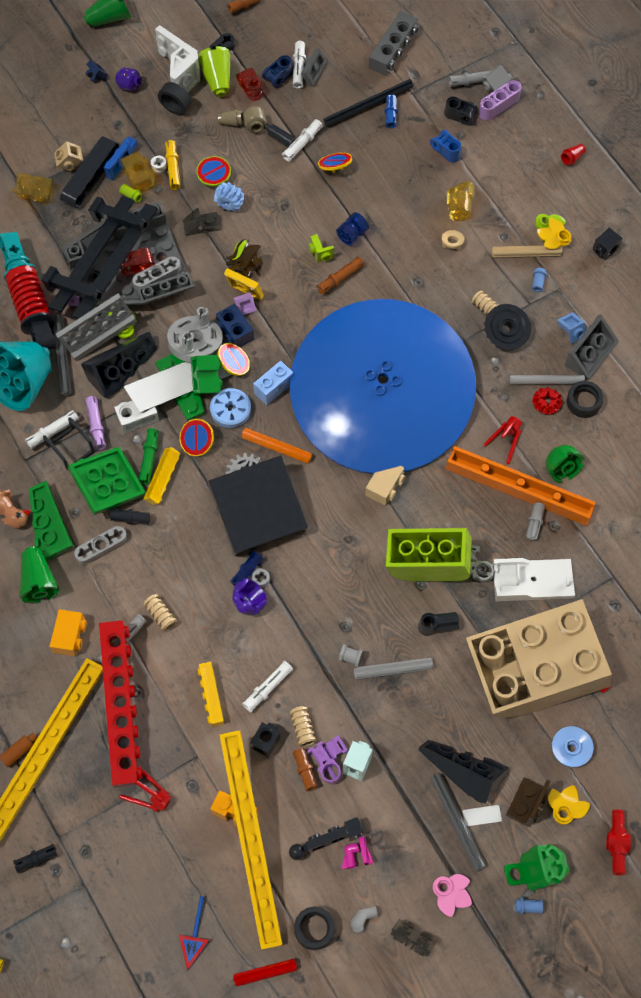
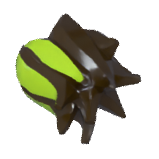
M249 239L239 241L235 245L233 254L226 257L227 260H230L226 262V265H233L228 269L234 270L237 273L243 272L245 277H249L250 273L254 271L260 276L263 262L257 251L261 246L249 245Z

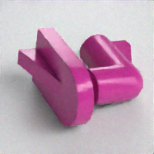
M364 836L359 837L363 863L371 865L374 861L368 851L366 839ZM358 843L349 844L344 847L343 870L356 867L354 853L360 852Z

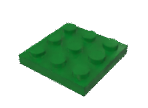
M120 447L68 465V470L93 515L144 497L146 494Z

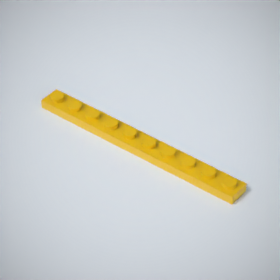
M88 658L84 661L0 798V842L103 673L102 666Z
M239 730L219 734L260 947L262 950L282 945L241 732Z

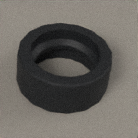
M174 82L165 83L157 94L161 105L173 114H184L191 104L189 93L182 86Z
M584 380L572 385L569 389L566 403L572 414L588 418L598 413L604 396L597 384ZM581 391L589 392L595 397L596 402L592 407H582L575 402L574 395Z
M316 906L304 909L295 920V937L299 944L306 949L314 951L325 948L332 941L335 933L334 920L331 914L324 908ZM314 915L323 918L327 924L326 935L320 941L315 942L309 941L302 933L303 922L306 918Z

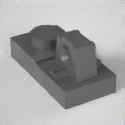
M315 49L313 54L308 56L304 62L305 67L301 75L308 86H314L327 62L320 49Z

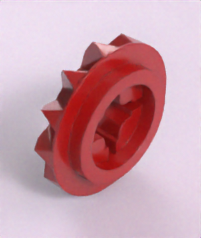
M548 386L547 388H540L535 392L532 402L538 412L550 415L559 411L563 400L561 394L556 389H550ZM547 395L551 400L548 406L546 400H543L546 398Z

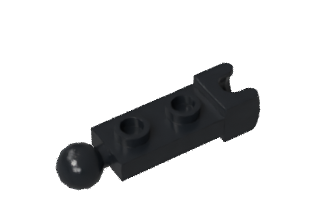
M358 817L345 821L344 827L335 826L328 829V833L324 835L315 834L308 838L309 841L305 842L304 845L293 844L289 848V856L293 860H301L307 852L310 854L348 838L349 841L364 836V831Z

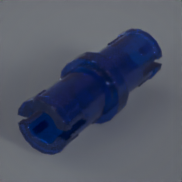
M253 551L246 562L239 566V571L230 580V583L235 587L239 581L252 576L254 569L263 560V557Z

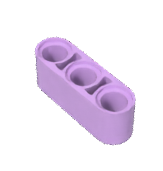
M515 80L509 81L483 98L480 103V118L486 121L491 120L517 103L521 93L520 82Z

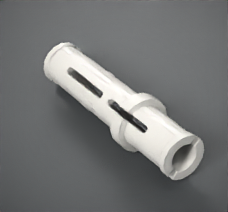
M303 41L295 42V54L293 55L292 85L296 89L303 87L301 72L306 61V55L304 54L305 43Z
M315 119L309 127L303 129L302 134L282 153L283 158L290 162L309 141L314 139L316 133L323 128L322 123Z
M72 410L45 428L41 427L38 432L25 439L27 445L32 450L44 442L43 435H46L50 440L52 436L70 426L69 417L75 422L79 421L77 414Z
M283 661L259 687L254 689V692L242 703L247 711L251 713L262 701H265L268 698L267 695L293 671L290 664Z

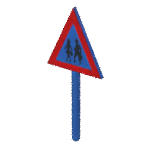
M203 896L199 900L193 936L179 935L187 971L210 941L197 938L204 902Z

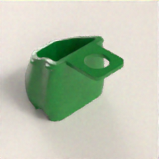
M552 844L535 845L521 855V863L504 866L509 886L526 884L530 891L560 884L569 873L565 853ZM512 868L517 869L520 873V879L517 881L513 880L510 876Z

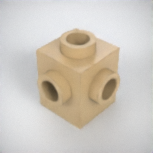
M68 141L54 153L56 166L70 172L83 161L81 147Z

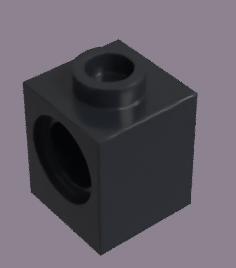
M609 227L595 240L592 250L597 256L607 260L620 248L623 238Z
M262 722L250 742L251 749L269 758L281 737L280 731H278L279 728L271 723L265 724ZM268 734L272 739L269 742H263L261 737Z

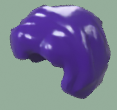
M245 578L235 585L232 600L240 613L256 615L266 605L267 596L256 582Z

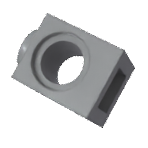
M498 65L482 78L484 81L483 86L487 91L494 92L511 80L503 66Z

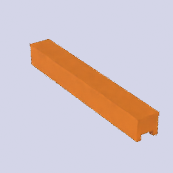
M454 446L445 467L448 471L530 504L542 503L546 506L545 510L585 526L588 525L594 511L593 508L596 502L456 446Z

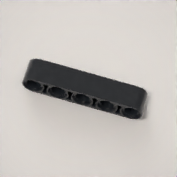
M102 136L62 190L60 200L72 207L78 208L105 172L104 166L119 148V143Z

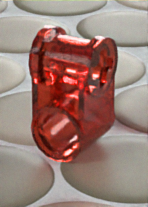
M251 67L237 73V81L248 98L252 101L261 99V81L254 69Z
M145 247L131 251L127 261L125 260L120 267L121 273L125 276H131L155 265L150 249Z

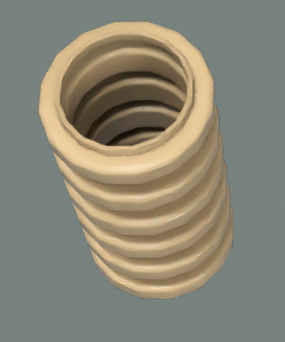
M482 290L478 291L472 298V304H476L477 308L480 307V310L484 311L485 315L491 309L498 306Z
M157 594L151 595L145 600L144 607H148L147 611L151 612L150 615L154 617L156 622L158 621L159 626H162V631L171 629L177 622L176 618H173V614L169 613L170 610L166 608L165 604H162L163 601L159 599Z
M304 706L296 707L290 711V715L293 716L291 718L294 722L293 727L296 728L295 733L298 734L296 738L299 740V746H308L316 741V738L313 737L314 731H311L313 727L310 725L311 720L308 719L309 713H306L308 709Z

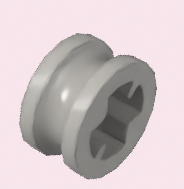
M257 569L252 574V580L260 588H265L269 585L270 576L265 569ZM260 575H264L262 582H258Z

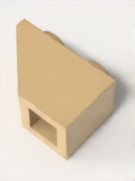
M399 466L375 472L366 486L365 496L386 506L389 500H393L397 485L401 486L405 479V475H403L404 467Z

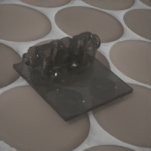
M399 919L392 928L391 935L394 936L393 939L401 944L406 939L407 941L404 946H407L410 941L413 943L410 948L411 950L416 945L414 951L422 957L424 955L428 957L437 942L433 940L434 937L426 931L420 932L415 929L414 924L410 921Z

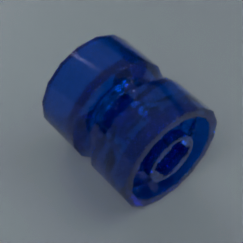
M353 212L346 219V222H343L336 229V233L343 243L352 246L358 240V237L362 236L369 229V224L362 215Z

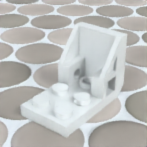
M159 25L155 29L158 52L161 56L171 60L170 80L189 92L200 82L197 50Z

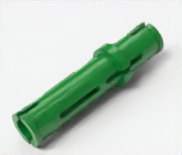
M155 428L147 429L146 442L143 444L144 454L138 480L140 483L143 481L144 485H149L151 482L155 452L158 451L157 440L159 430L156 429L155 432Z

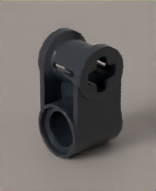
M454 96L446 100L444 110L446 118L461 122L464 125H471L473 123L474 114L478 112V106L475 103Z

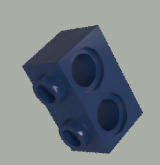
M235 303L216 313L217 321L215 323L225 333V339L228 343L241 347L254 340V330Z

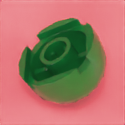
M560 445L553 448L548 454L546 470L555 482L562 483V479L568 477L571 480L583 469L582 461H585V458L575 447Z

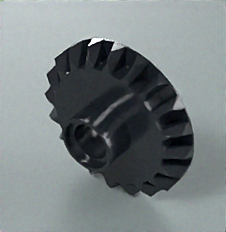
M501 304L494 307L487 314L484 322L486 338H489L491 344L503 350L512 351L520 348L527 342L531 334V322L528 315L521 308L512 304ZM503 326L509 327L510 331H505Z

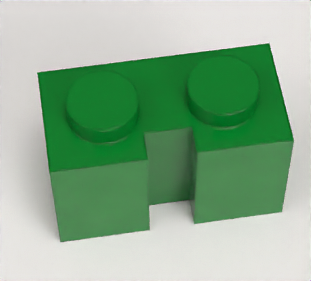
M218 355L190 357L193 395L220 393L222 380L218 377L217 373L221 368Z

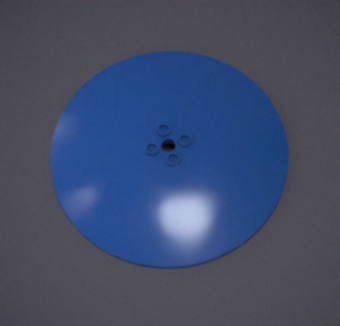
M373 299L356 302L340 308L325 317L308 333L301 343L291 369L293 372V376L290 378L292 408L296 420L307 439L318 451L335 463L350 470L372 475L375 472L399 466L404 467V473L410 472L442 456L454 445L465 430L472 414L476 396V379L473 363L467 348L457 333L444 320L429 310L412 303L393 299ZM386 376L388 382L381 384L378 382V378Z

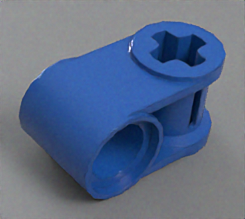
M442 130L439 136L430 139L431 147L446 158L447 161L457 162L460 160L461 142L454 138L447 130Z

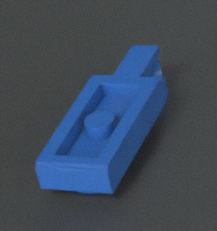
M128 136L115 151L111 159L106 162L104 170L107 179L114 180L131 159V153L138 145L136 139Z

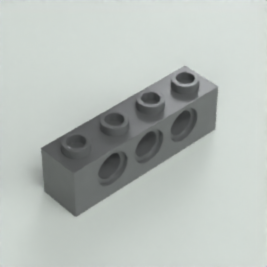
M402 11L398 13L369 56V69L385 76L390 70L394 69L396 60L402 57L404 48L409 46L412 36H415L418 32V18Z

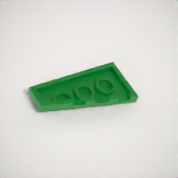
M44 481L29 488L30 506L33 514L32 524L35 532V547L41 550L47 561L74 548L49 483Z

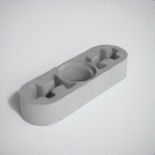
M168 257L137 273L133 277L134 288L137 290L139 287L178 274L181 270L180 260L176 257ZM155 271L162 273L159 277L152 276V273Z
M115 526L78 546L74 552L77 562L86 565L123 545L127 541L126 531L120 526ZM116 533H118L119 535H121V538H120V539H118L117 537H115V534H116ZM108 537H109L110 540L112 541V544L109 543V541H108V539H107ZM99 541L106 543V547L102 550L96 548V544ZM91 546H92V548H93V551L95 552L94 554H93L92 551L90 550V547H91ZM81 552L87 553V557L83 558Z

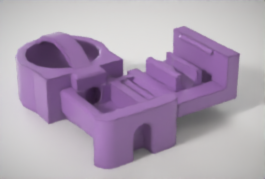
M339 735L325 744L319 742L316 748L311 747L308 749L309 755L313 754L320 765L318 770L323 780L328 784H336L342 778V770L334 758L337 759L338 754L342 752L343 754H348L349 752ZM331 766H335L338 768L337 777L332 771ZM326 769L333 780H329L324 776Z

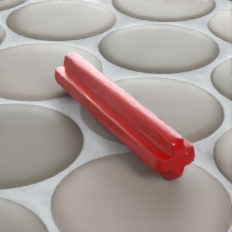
M290 959L234 974V984L238 987L294 972L297 970L295 959Z

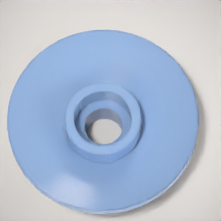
M569 726L562 728L553 738V754L565 766L580 767L586 764L593 754L594 747L591 737L579 727ZM568 746H574L575 751H569Z

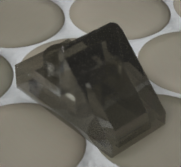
M198 207L183 219L186 236L220 231L217 212L200 215Z

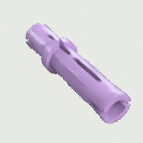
M90 396L85 400L91 426L89 431L93 438L94 449L103 450L106 448L104 440L105 430L101 424L98 399L94 397L93 400V396Z

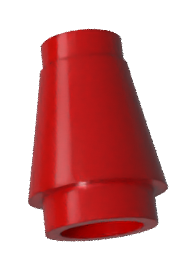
M579 144L564 149L561 154L562 162L565 165H573L586 152L585 146Z

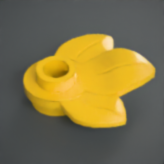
M549 219V228L537 229L539 238L545 241L544 247L548 249H557L559 246L564 247L571 242V233L564 229V225L556 219Z
M574 785L565 788L562 793L552 789L548 796V803L553 809V818L558 824H569L573 819L584 817L589 810L590 803L578 801V793ZM564 811L567 815L566 818H562L559 812Z

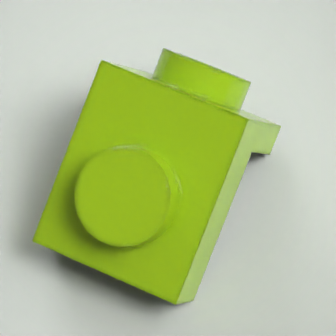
M317 234L310 236L309 250L311 254L315 255L317 263L326 262L334 258L333 246L323 248Z

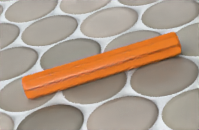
M244 428L242 432L243 439L305 463L311 461L312 453L248 428Z

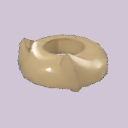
M455 230L443 233L442 246L444 249L446 247L457 249V251L461 249L464 243L462 233ZM455 239L457 243H450L448 240Z

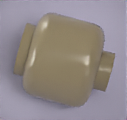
M257 106L249 107L243 113L244 125L248 131L257 133L264 129L266 117L262 108Z

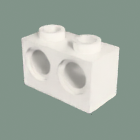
M133 401L122 402L114 407L124 434L159 421L155 406L139 412Z

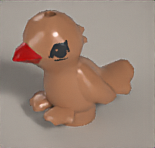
M0 489V515L5 516L1 521L4 522V525L15 529L24 527L31 510L15 508L10 500L12 498L11 491L2 492Z

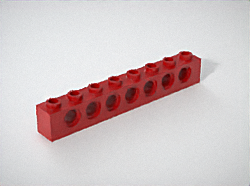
M123 620L99 623L112 786L114 788L136 785L135 781L142 779L141 766L138 767L137 759L141 758L140 747L136 746L135 738H139L138 726H134V718L137 717L136 705H132V697H135V688L130 683V677H133V667L129 665L128 658L132 657L131 646H127L130 630L129 626H125ZM114 639L121 640L118 647L111 646V642ZM115 659L123 660L121 666L113 667L112 664ZM117 679H124V684L121 687L114 686V682ZM124 698L126 699V704L121 708L116 707L117 700ZM120 719H128V724L124 728L118 727ZM122 739H129L130 743L127 748L119 747ZM125 759L131 760V766L128 769L121 768V763Z

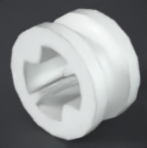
M163 156L153 157L151 159L152 170L155 173L165 172L167 169L166 159Z

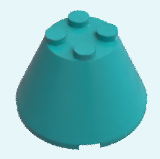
M0 341V402L4 406L15 411H23L33 404L48 374L52 371L49 359L50 352L46 347H42L33 341Z

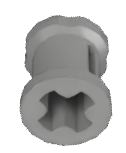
M343 644L338 661L353 663L358 667L363 650H354Z

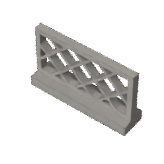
M116 294L56 333V336L73 358L78 361L135 324L137 320L121 296Z

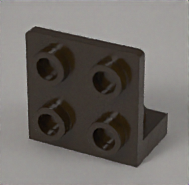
M523 777L506 816L529 827L531 822L536 823L543 809L540 804L544 805L552 788L548 787L551 781L546 780L544 785L541 786Z

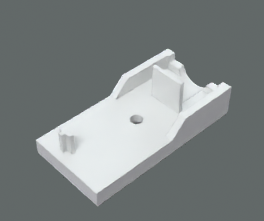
M524 558L493 560L495 601L569 599L575 597L571 559L530 561Z

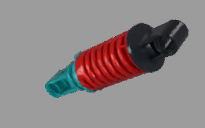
M17 232L0 233V249L5 259L4 267L6 270L3 278L7 283L13 305L21 323V331L24 334L31 335L32 341L40 346L46 347L48 350L55 349V339L51 332L55 319L50 312L46 296L38 278L37 269L24 255Z

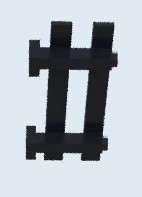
M121 196L115 207L106 205L103 198L96 197L88 211L93 221L98 223L102 219L106 221L69 277L60 275L57 268L50 266L41 279L48 291L54 292L55 289H59V292L49 305V309L62 313L72 296L76 295L83 298V300L73 313V318L79 319L93 310L133 247L147 229L158 208L145 203L139 214L136 215L128 212L135 202L134 199ZM118 226L128 227V231L92 286L83 283L82 281Z

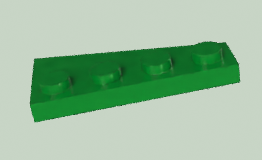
M171 354L156 361L155 365L158 371L161 372L186 361L180 360ZM193 391L174 398L187 422L204 416L200 394L193 395Z

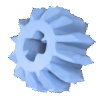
M229 182L227 184L222 183L215 190L214 201L217 202L218 206L227 209L229 212L231 210L236 211L243 204L244 193L241 192V188H237Z

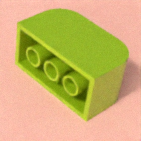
M467 528L388 529L386 568L393 577L405 581L466 580L470 577L472 537Z

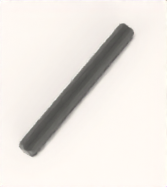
M57 314L53 316L55 319L53 332L60 395L67 397L71 395L67 350L56 336V333L64 329L63 317Z
M440 773L433 775L431 782L474 870L477 872L484 869L485 863Z

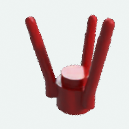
M510 416L507 422H503L501 427L483 444L486 447L503 430L501 438H504L506 435H515L506 461L507 464H510L518 438L522 433L520 430L522 426L520 419Z
M142 770V774L157 790L154 792L138 780L135 781V784L152 795L150 799L152 804L119 795L120 799L150 808L156 813L158 810L163 812L172 798L169 796V792L164 790L144 770Z

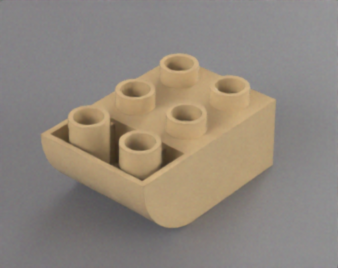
M583 599L466 638L495 717L508 718L529 714L608 688L611 684L612 673Z

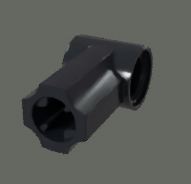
M456 612L442 614L425 613L420 619L418 630L424 636H430L437 632L459 630V618ZM428 621V622H430L433 626H432V627H427V626L424 625L423 622Z

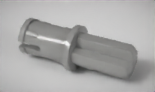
M534 503L531 517L528 518L529 526L526 533L528 540H537L540 526L543 525L542 518L546 506L542 503Z

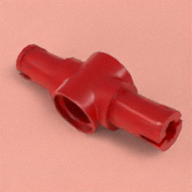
M616 809L612 810V828L607 833L606 848L612 856V874L623 876L625 875V857L630 852L631 837L625 829L624 810Z

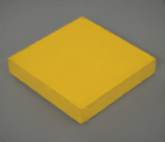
M226 268L224 275L231 287L245 294L251 292L254 298L262 300L264 293L258 282Z

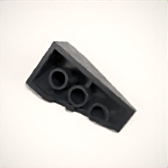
M146 332L81 363V366L88 381L106 398L119 391L127 379L135 374V370L141 364H144L157 347L151 333Z
M427 740L418 749L462 791L477 802L487 804L495 796L509 770L508 767L492 759L484 757L483 760L471 757L472 753L467 751L465 753L454 752L452 747L431 740Z

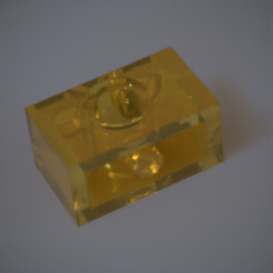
M139 151L120 159L122 170L134 190H139L143 193L156 187L155 179H157L154 170H150L148 167L147 158L145 156L142 157Z

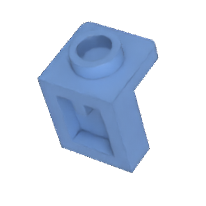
M573 312L558 319V326L568 333L569 341L572 344L577 342L586 331L585 322Z

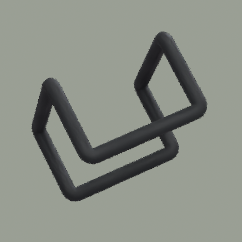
M71 417L68 418L70 428L52 441L46 435H43L45 445L47 447L50 446L62 459L66 470H68L67 460L55 447L54 443L71 432L74 427L85 438L90 447V451L79 459H85L94 452L92 441Z

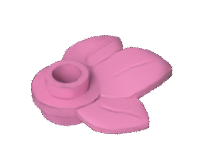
M455 874L450 878L442 876L434 881L433 892L438 897L437 905L446 916L452 917L455 907L466 908L472 905L471 898L465 890L470 882L467 877ZM441 884H445L447 886V890L445 892L439 889V886Z

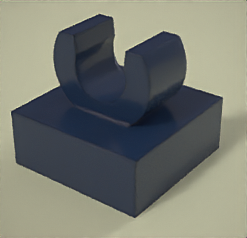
M91 59L86 64L90 69L86 71L85 75L88 77L93 75L90 79L92 82L96 83L99 77L105 80L109 76L98 63Z

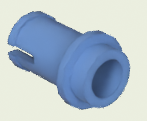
M536 268L533 271L532 290L542 292L547 273L543 268Z
M520 897V899L515 901V911L523 915V912L542 914L543 902L542 900H527Z

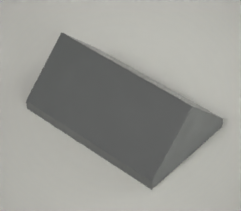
M601 314L596 317L570 350L565 363L567 368L578 375H584L586 380L591 378L619 342Z

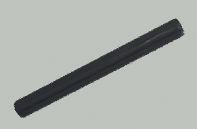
M408 79L324 118V125L326 127L331 126L387 100L388 95H398L413 88L412 80Z

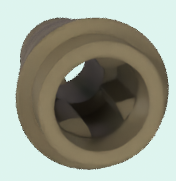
M236 109L218 114L219 124L231 126L243 125V111Z

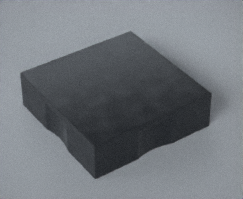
M282 455L208 481L211 495L221 515L225 533L234 556L259 548L270 541L281 540L308 529Z

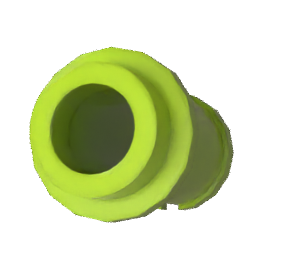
M123 184L120 187L119 193L134 199L136 203L142 199V194L139 190H134L127 184Z

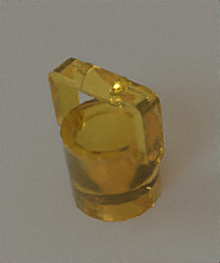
M471 181L462 182L447 190L449 217L455 221H465L471 217L472 198H474V184Z

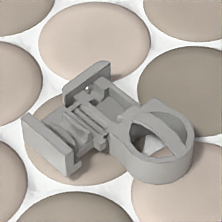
M471 545L470 575L473 576L474 580L488 582L494 576V568L487 561H478L475 555L476 552H480V546ZM488 566L492 573L480 571L478 568Z

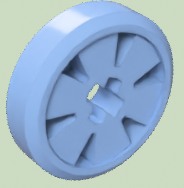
M233 388L221 390L211 400V416L222 427H239L250 417V400L241 390ZM230 405L233 406L232 411H228Z

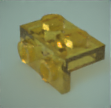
M18 173L16 187L12 188V192L21 199L33 197V200L38 202L50 201L53 179Z

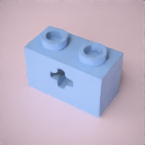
M279 361L253 383L254 394L268 405L290 387V378L293 376V372L282 361Z

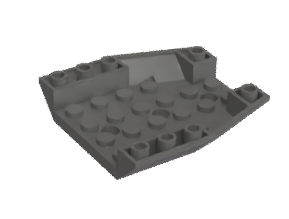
M160 201L150 204L158 208L156 214L96 306L101 305L116 294L121 296L126 305H143L194 288L189 272L185 270L167 225L166 216ZM143 207L128 212L138 215ZM105 221L64 247L71 272ZM118 226L82 281L83 283L92 286L93 283L89 282V280L98 277L128 231V227ZM158 257H176L180 260L181 270L178 274L139 287L137 290L134 288L133 277L137 273L161 262L157 260ZM126 267L132 268V270L129 272L123 271V269ZM155 271L152 273V276L159 277L162 273Z

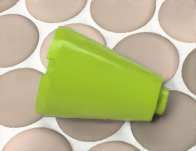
M216 46V50L206 48L198 54L200 68L213 95L217 97L226 96L229 92L231 55L229 49L221 46Z

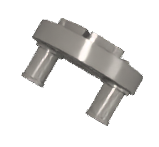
M199 307L197 309V316L183 317L170 326L167 334L168 348L180 360L191 362L190 357L217 355L218 349L222 346V331L214 321L208 319L209 311L207 308H205L204 313V307ZM193 339H199L200 341L193 342Z

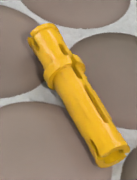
M169 140L165 142V159L168 164L170 189L177 190V186L178 189L181 188L178 168L179 155L176 152V142Z

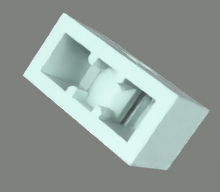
M353 741L343 763V774L361 782L372 758V749L369 748L370 746L367 743Z

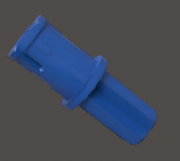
M388 95L387 108L385 109V126L395 128L396 115L398 113L396 96Z

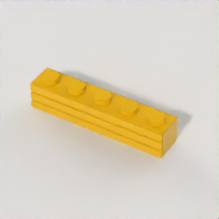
M172 447L165 448L143 500L151 505L161 502V497L166 491L167 483L171 479L170 476L175 470V464L179 460L180 452Z
M212 663L199 664V669L197 670L198 675L202 677L200 685L201 688H204L202 695L203 699L207 702L205 709L206 712H209V716H207L208 724H211L212 727L224 725Z

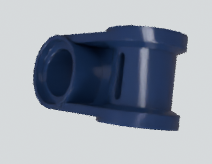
M287 55L280 56L275 62L264 69L262 78L270 81L274 88L279 87L293 74L291 57Z

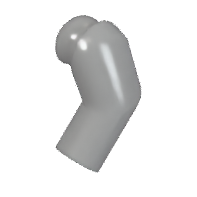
M376 906L361 909L355 913L350 923L354 933H361L364 930L363 925L367 919L378 917Z

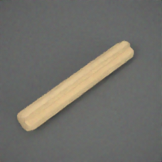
M544 245L492 247V257L562 255V246H559L557 249H548Z

